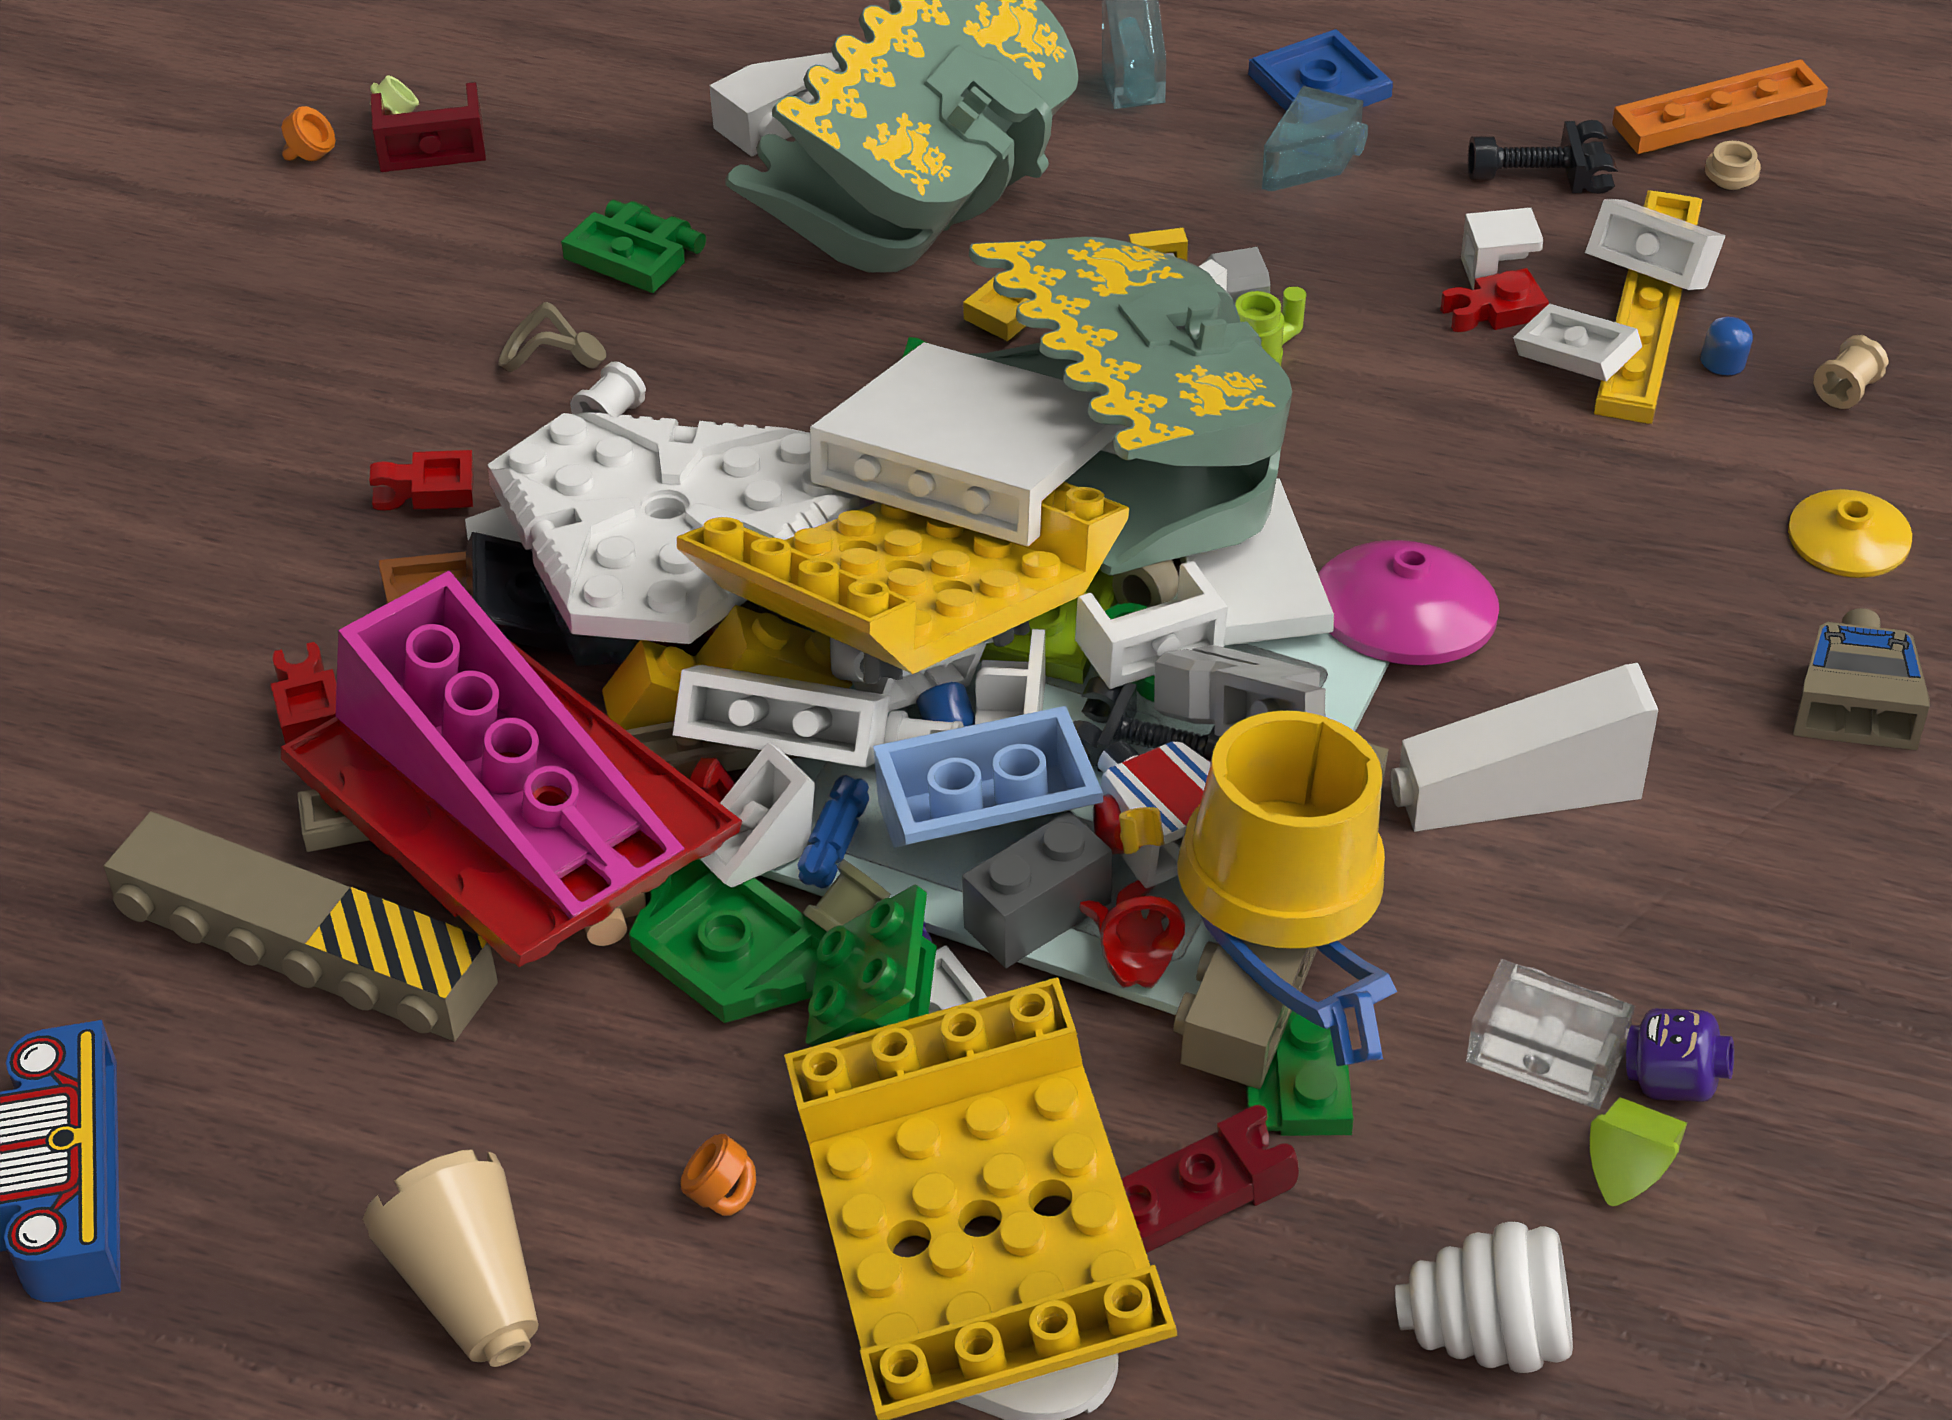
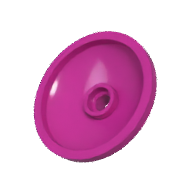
M1406 540L1369 542L1355 546L1332 558L1318 573L1334 613L1333 632H1329V634L1347 647L1375 659L1407 665L1446 663L1461 659L1479 650L1489 641L1496 629L1499 602L1490 582L1468 561L1437 546Z

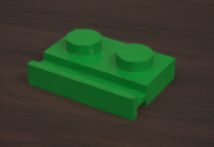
M1292 1011L1261 1089L1246 1085L1247 1108L1254 1105L1264 1106L1267 1109L1268 1116L1266 1120L1267 1130L1281 1131V1136L1352 1135L1354 1119L1348 1065L1338 1067L1336 1065L1330 1028L1324 1029Z

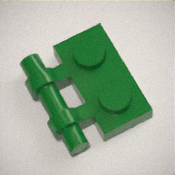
M611 200L606 206L605 216L592 212L561 241L564 259L654 293L685 263L684 249L695 254H699L704 249L706 235L691 229L690 223L675 216L665 219L654 215L648 206L630 201L625 204L617 200Z

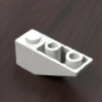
M832 52L751 64L709 85L713 127L752 157L757 154L756 147L763 136L776 134L783 139L792 136L780 121L772 117V109L781 98L791 95L807 103H815L814 97L806 89L803 81L805 73L811 66L815 64L824 65L838 73L843 71L839 68Z

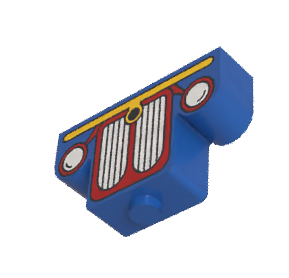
M97 1020L29 1033L18 1040L8 1052L6 1066L14 1089L0 1092V1252L8 1251L23 1289L31 1298L42 1302H62L120 1292L117 1062L103 1021Z

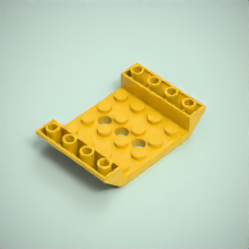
M1063 482L1042 500L1040 537L1029 546L876 502L859 510L843 512L839 514L837 519L815 528L801 529L793 537L785 540L768 538L743 527V523L734 518H712L707 520L704 526L677 536V549L722 589L904 671L915 674L1076 599L1078 596L1084 595L1127 522L1129 507L1105 498L1104 493L1098 489L1076 487Z
M1058 977L784 1055L798 1111L809 1143L861 1346L860 1354L878 1420H890L1178 1336L1156 1266H1150L1083 1067L1077 1032ZM1049 1196L1065 1197L1071 1201L1070 1206L1056 1216H1042L1033 1211L1042 1199ZM980 1216H990L1001 1221L998 1228L986 1236L973 1237L963 1232L965 1226L971 1220ZM910 1236L924 1237L930 1241L928 1247L922 1253L913 1257H900L893 1253L895 1246L901 1240Z

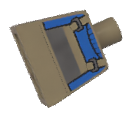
M1862 608L1847 612L1842 618V623L1826 622L1820 625L1801 694L1793 736L1918 750L1930 707V699L1914 636L1904 630L1881 628L1880 617L1874 611Z

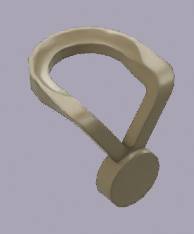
M543 302L514 330L501 352L499 366L508 372L515 371L540 344H548L570 350L581 364L589 368H597L605 360L606 351L602 344L589 333L579 332L577 334L553 304ZM545 318H549L561 333L557 334L547 331L538 333L516 354L528 334Z

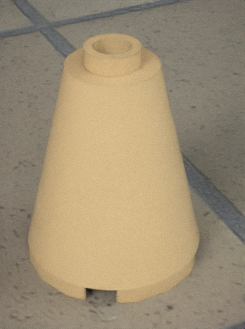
M461 1150L434 1158L407 1171L394 1180L399 1189V1194L384 1206L378 1195L368 1204L363 1221L369 1232L370 1239L471 1361H488L490 1366L497 1367L518 1359L531 1347L529 1339L538 1330V1320L505 1172L496 1154L488 1152L487 1161H478L473 1150Z

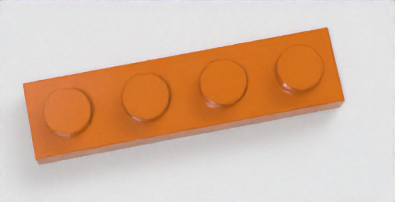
M1800 59L1616 106L1614 108L1612 125L1635 152L1640 154L1825 106L1829 88Z

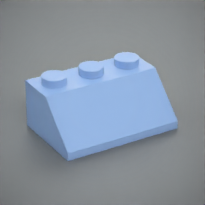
M1066 706L873 746L878 804L894 848L1103 802L1102 789Z

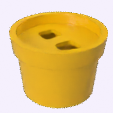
M1272 711L1257 714L1239 721L1225 731L1214 748L1201 803L1194 810L1188 821L1178 855L1177 873L1179 882L1191 905L1206 920L1222 931L1251 943L1275 948H1309L1329 944L1351 935L1367 923L1376 912L1383 895L1385 862L1384 847L1378 832L1382 769L1372 747L1358 733L1344 724L1321 715L1301 711Z

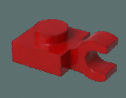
M472 450L413 452L412 464H395L386 461L370 464V486H379L373 487V508L383 511L393 510L400 507L408 498H412L413 509L473 507L474 465Z

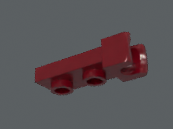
M1254 1105L1217 1123L1218 1132L1121 1178L1146 1253L1250 1201L1254 1206H1257L1295 1186L1299 1176L1295 1150L1292 1145L1287 1143L1267 1149L1270 1141L1266 1126L1268 1118L1267 1109L1264 1106Z

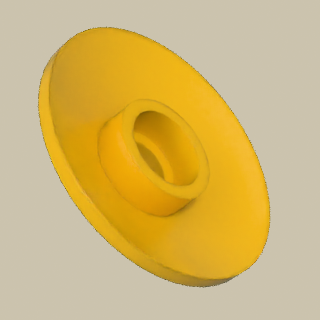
M1828 490L1805 498L1793 510L1788 525L1790 541L1802 558L1823 571L1844 577L1866 578L1888 573L1905 561L1912 544L1911 527L1907 519L1897 508L1877 496L1856 490Z

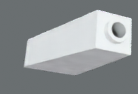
M1626 664L1402 740L1400 766L1392 768L1390 774L1391 790L1396 806L1406 807L1415 832L1642 799L1658 708L1639 664Z

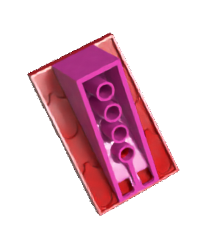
M450 571L338 630L336 717L281 746V760L311 789L316 790L320 797L336 813L340 811L383 853L397 860L454 917L459 915L499 955L518 967L548 955L560 942L584 927L593 926L603 921L612 914L615 908L638 894L657 888L667 880L669 875L690 862L712 854L726 840L738 834L742 824V820L508 640Z

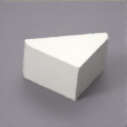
M768 742L720 803L742 820L740 832L726 840L719 849L701 860L724 884L734 887L801 857L804 848L810 845L808 840L811 835L815 782L776 745Z

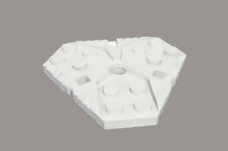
M593 412L563 413L488 464L491 488L526 550L532 549L533 564L569 630L572 634L691 644L725 618L735 605L740 606L747 599L722 589L677 549V536L704 526V523L709 519L728 517L741 521L743 527L768 538L785 540L793 537L801 529L815 528L837 519L839 514L860 509L859 496L811 482L810 433L783 427L765 426V429H762L756 425L744 424V427H737L736 424L732 423L716 425L715 422L699 421L698 427L678 426L676 419L669 418L654 420L652 417L640 416L639 419H635L631 415L613 417L611 414Z

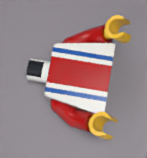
M1120 740L1109 745L1103 751L1098 761V768L1104 773L1101 781L1103 802L1094 804L1092 810L1094 834L1112 850V855L1121 854L1136 878L1145 888L1155 886L1178 875L1177 861L1184 833L1191 815L1201 803L1211 761L1206 760L1181 742L1172 741L1140 755L1127 741Z

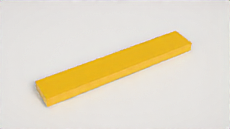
M1648 190L1644 207L1697 225L1702 199ZM1628 269L1615 322L1637 328L1642 348L1607 381L1601 380L1596 399L1595 415L1647 424L1653 423L1683 288Z

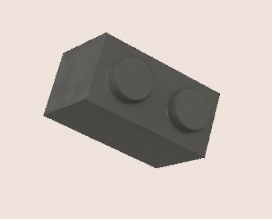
M1068 810L962 875L964 928L1005 969L1088 918V916L1080 911V902L1090 900L1099 902L1104 906L1111 903L1112 850Z

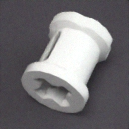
M610 362L601 370L599 381L589 390H581L572 397L570 402L572 414L588 412L605 413L618 417L627 409H635L644 402L646 387L633 369L626 367L621 362Z

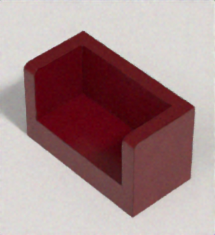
M466 83L468 106L385 115L382 94H370L372 130L380 172L485 161L484 129L477 83Z

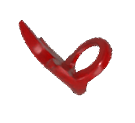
M1139 880L1127 885L1118 892L1116 906L1111 910H1108L1107 907L1099 902L1090 900L1080 902L1079 909L1097 924L1103 957L1115 980L1123 988L1139 984L1144 988L1151 989L1159 982L1170 964L1174 951L1185 936V919L1178 906L1166 898L1146 896L1155 886L1145 888ZM1150 909L1147 918H1143L1141 910ZM1168 918L1169 924L1164 931L1162 920Z

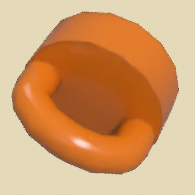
M301 106L283 120L281 128L286 144L282 150V156L286 161H292L298 156L308 161H318L334 148L336 141L334 130L330 122L319 111L307 106Z
M726 1134L714 1135L707 1139L690 1158L681 1177V1190L686 1196L701 1207H709L722 1216H731L743 1210L750 1201L756 1185V1170L753 1161L747 1155L745 1148ZM739 1178L734 1193L730 1197L726 1198L725 1195L729 1192V1190L733 1187V1185Z

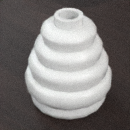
M1505 1222L1494 1228V1234L1479 1232L1470 1234L1463 1242V1249L1451 1246L1445 1247L1437 1253L1436 1262L1420 1260L1414 1263L1410 1270L1409 1284H1399L1395 1287L1400 1330L1414 1329L1418 1343L1426 1350H1434L1445 1346L1447 1353L1456 1359H1465L1475 1355L1477 1362L1481 1366L1495 1368L1508 1363L1510 1369L1518 1373L1534 1372L1543 1367L1544 1361L1562 1362L1572 1355V1324L1565 1264L1560 1237L1552 1228L1538 1227L1528 1231L1527 1226L1522 1223Z

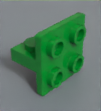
M914 884L891 898L879 901L872 909L843 925L833 927L824 935L817 949L818 962L813 995L808 1006L809 1021L806 1044L813 1047L841 1039L852 1032L859 1034L929 1014L937 946L922 936L927 892L918 885Z

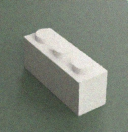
M698 665L681 671L673 735L762 750L770 742L776 745L784 754L867 767L875 763L873 746L884 743L890 695Z

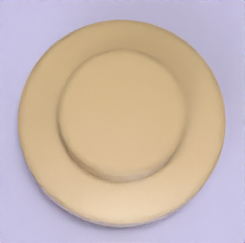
M1725 141L1718 144L1714 148V152L1708 156L1705 166V172L1709 179L1718 186L1728 190L1741 189L1755 183L1759 178L1761 170L1756 150L1751 145L1740 141Z

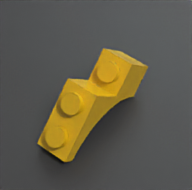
M735 605L696 656L689 655L677 647H665L648 640H640L602 689L608 717L623 729L629 730L675 721L681 671L698 665L720 667L847 689L853 684L852 681L839 680L832 674L829 636L818 631L812 632L783 622L780 618L770 613H758Z

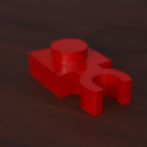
M1528 268L1475 278L1474 290L1463 287L1447 289L1442 292L1440 310L1443 314L1453 312L1451 328L1454 332L1470 331L1479 322L1487 320L1494 330L1529 323L1549 304V301Z
M315 642L306 643L308 657L301 663L291 664L286 662L282 649L276 650L273 653L272 659L278 682L270 684L285 744L336 717L337 683L333 669L324 671L320 649Z

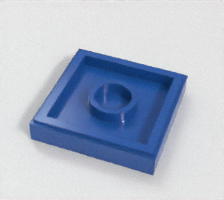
M1337 29L1249 59L1248 75L1303 128L1392 97L1393 81Z

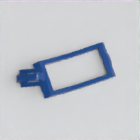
M1200 915L1205 927L1215 940L1265 991L1287 1008L1324 1029L1330 1028L1337 1067L1383 1059L1373 1004L1397 992L1389 973L1366 962L1338 941L1316 946L1322 954L1360 980L1320 1002H1316L1268 968L1241 939L1222 931ZM1355 1008L1362 1046L1360 1049L1352 1050L1345 1009Z

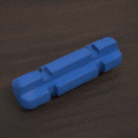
M842 775L835 781L829 794L832 799L825 803L809 837L808 842L812 845L804 848L797 864L800 871L798 877L805 885L813 884L823 889L832 884L838 871L836 863L841 862L860 822L856 818L863 815L870 799L867 793L869 786L862 778L853 779L848 775Z

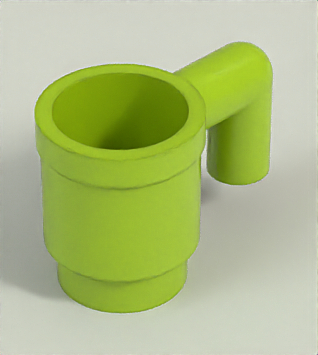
M1300 287L1286 288L1283 292L1282 313L1280 301L1272 294L1262 291L1242 294L1235 302L1240 321H1247L1261 338L1262 348L1281 366L1283 357L1282 345L1298 335L1303 328L1306 301L1305 290Z

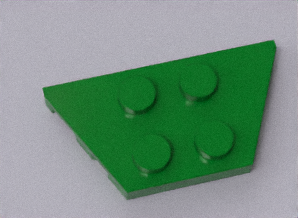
M697 859L669 875L667 880L657 888L650 890L651 900L645 908L640 910L629 933L632 952L722 1022H731L812 997L818 962L817 949L827 931L757 879L752 878L737 886L730 887L724 884L701 859Z

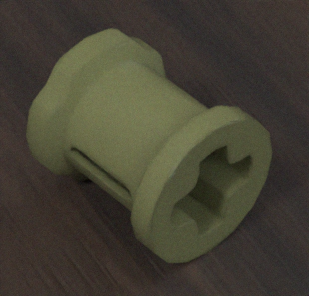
M842 859L837 866L840 872L839 876L816 906L808 905L803 911L804 915L827 932L835 926L843 925L872 909L878 901L891 896L887 890L845 859Z

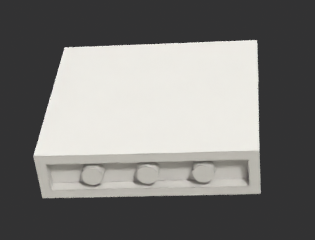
M924 342L810 427V479L812 483L1029 546L1040 537L1042 500L1100 450L1117 455L1113 447L1114 436L1118 431L1128 427L1098 423L1089 417L1088 405L1090 400L1103 395L1102 393L1077 391L1069 388L1061 379Z

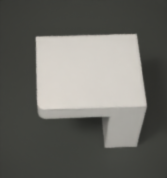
M1531 208L1468 213L1465 215L1461 260L1472 290H1474L1475 278L1497 274L1499 261L1524 259L1528 256L1529 252L1542 250L1543 237Z

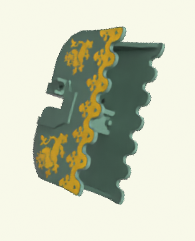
M889 0V7L892 13L876 5L865 7L858 20L868 43L862 42L852 35L843 34L837 37L832 45V55L843 72L838 73L824 65L815 64L805 73L803 78L804 85L814 97L815 103H807L796 96L786 95L773 107L772 117L781 122L795 138V141H787L776 134L763 136L758 142L756 150L758 157L767 166L768 171L760 172L749 165L740 164L728 173L725 178V185L775 216L838 262L868 273L898 272L913 265L929 249L942 231L948 230L953 224L970 220L985 212L999 200L1007 186L1012 185L1026 175L1039 178L1049 166L1044 152L1051 136L1052 116L1076 90L1078 70L1073 49L1063 27L1041 0Z
M1074 237L1033 241L974 243L970 245L969 257L974 263L986 268L1006 269V271L995 275L993 282L994 291L1006 297L1030 299L1017 306V321L1027 327L1048 328L1054 331L1043 334L1040 338V343L989 353H970L969 355L1061 379L1065 385L1077 391L1102 393L1103 395L1090 400L1088 405L1089 417L1098 423L1128 427L1118 431L1114 436L1113 447L1117 455L1100 450L1064 481L1076 487L1098 489L1104 493L1105 498L1129 507L1128 520L1100 566L1103 573L1108 575L1120 574L1166 560L1238 545L1262 531L1271 513L1281 446L1284 441L1292 398L1290 379L1285 371L1262 348V340L1247 321L1240 322L1233 298L1223 287L1215 282L1209 272L1183 259L1111 238ZM1185 326V329L1178 330L1176 327Z

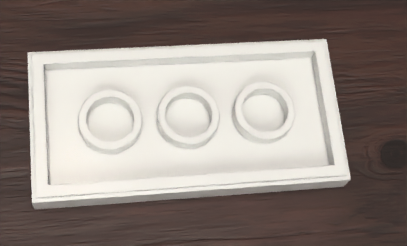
M1276 479L1271 513L1261 532L1238 545L1179 558L1181 564L1194 561L1227 604L1224 646L1333 632L1334 613L1280 479Z

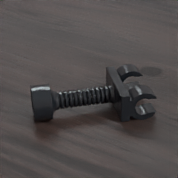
M1597 120L1583 121L1577 126L1575 121H1565L1561 145L1557 146V148L1555 146H1547L1546 148L1544 146H1541V148H1502L1496 144L1494 136H1471L1468 145V173L1471 180H1492L1495 177L1496 171L1502 169V167L1507 169L1513 167L1545 168V166L1546 168H1561L1562 166V168L1566 169L1572 193H1582L1583 188H1586L1592 193L1600 194L1608 192L1615 187L1612 174L1596 176L1593 174L1598 171L1618 172L1615 159L1605 152L1602 141L1584 143L1589 138L1609 139L1605 126Z
M1101 676L1093 677L1088 681L1081 696L1087 698L1081 712L1095 722L1106 723L1103 731L1090 722L1073 721L1091 766L1095 765L1097 768L1103 751L1116 741L1124 740L1132 745L1135 743L1137 746L1141 744L1142 747L1147 746L1149 749L1158 748L1172 741L1181 742L1206 760L1211 761L1216 743L1221 737L1215 735V725L1209 734L1201 736L1199 733H1189L1186 730H1176L1173 727L1170 729L1169 726L1164 727L1156 723L1151 724L1148 721L1146 723L1143 720L1139 722L1138 719H1134L1137 713V685L1127 683L1123 686L1109 689Z

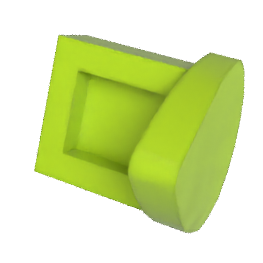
M1621 1097L1617 1099L1605 1115L1599 1114L1593 1119L1590 1128V1156L1598 1186L1607 1204L1617 1206L1646 1191L1662 1177L1679 1152L1687 1122Z

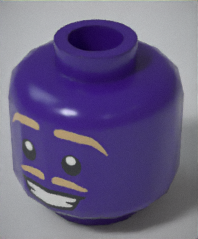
M1651 1009L1645 1014L1640 1025H1631L1629 1028L1626 1045L1628 1078L1631 1081H1638L1642 1092L1652 1099L1708 1101L1716 1092L1719 1078H1732L1734 1068L1733 1037L1720 1036L1718 1022L1709 1012L1703 1010Z

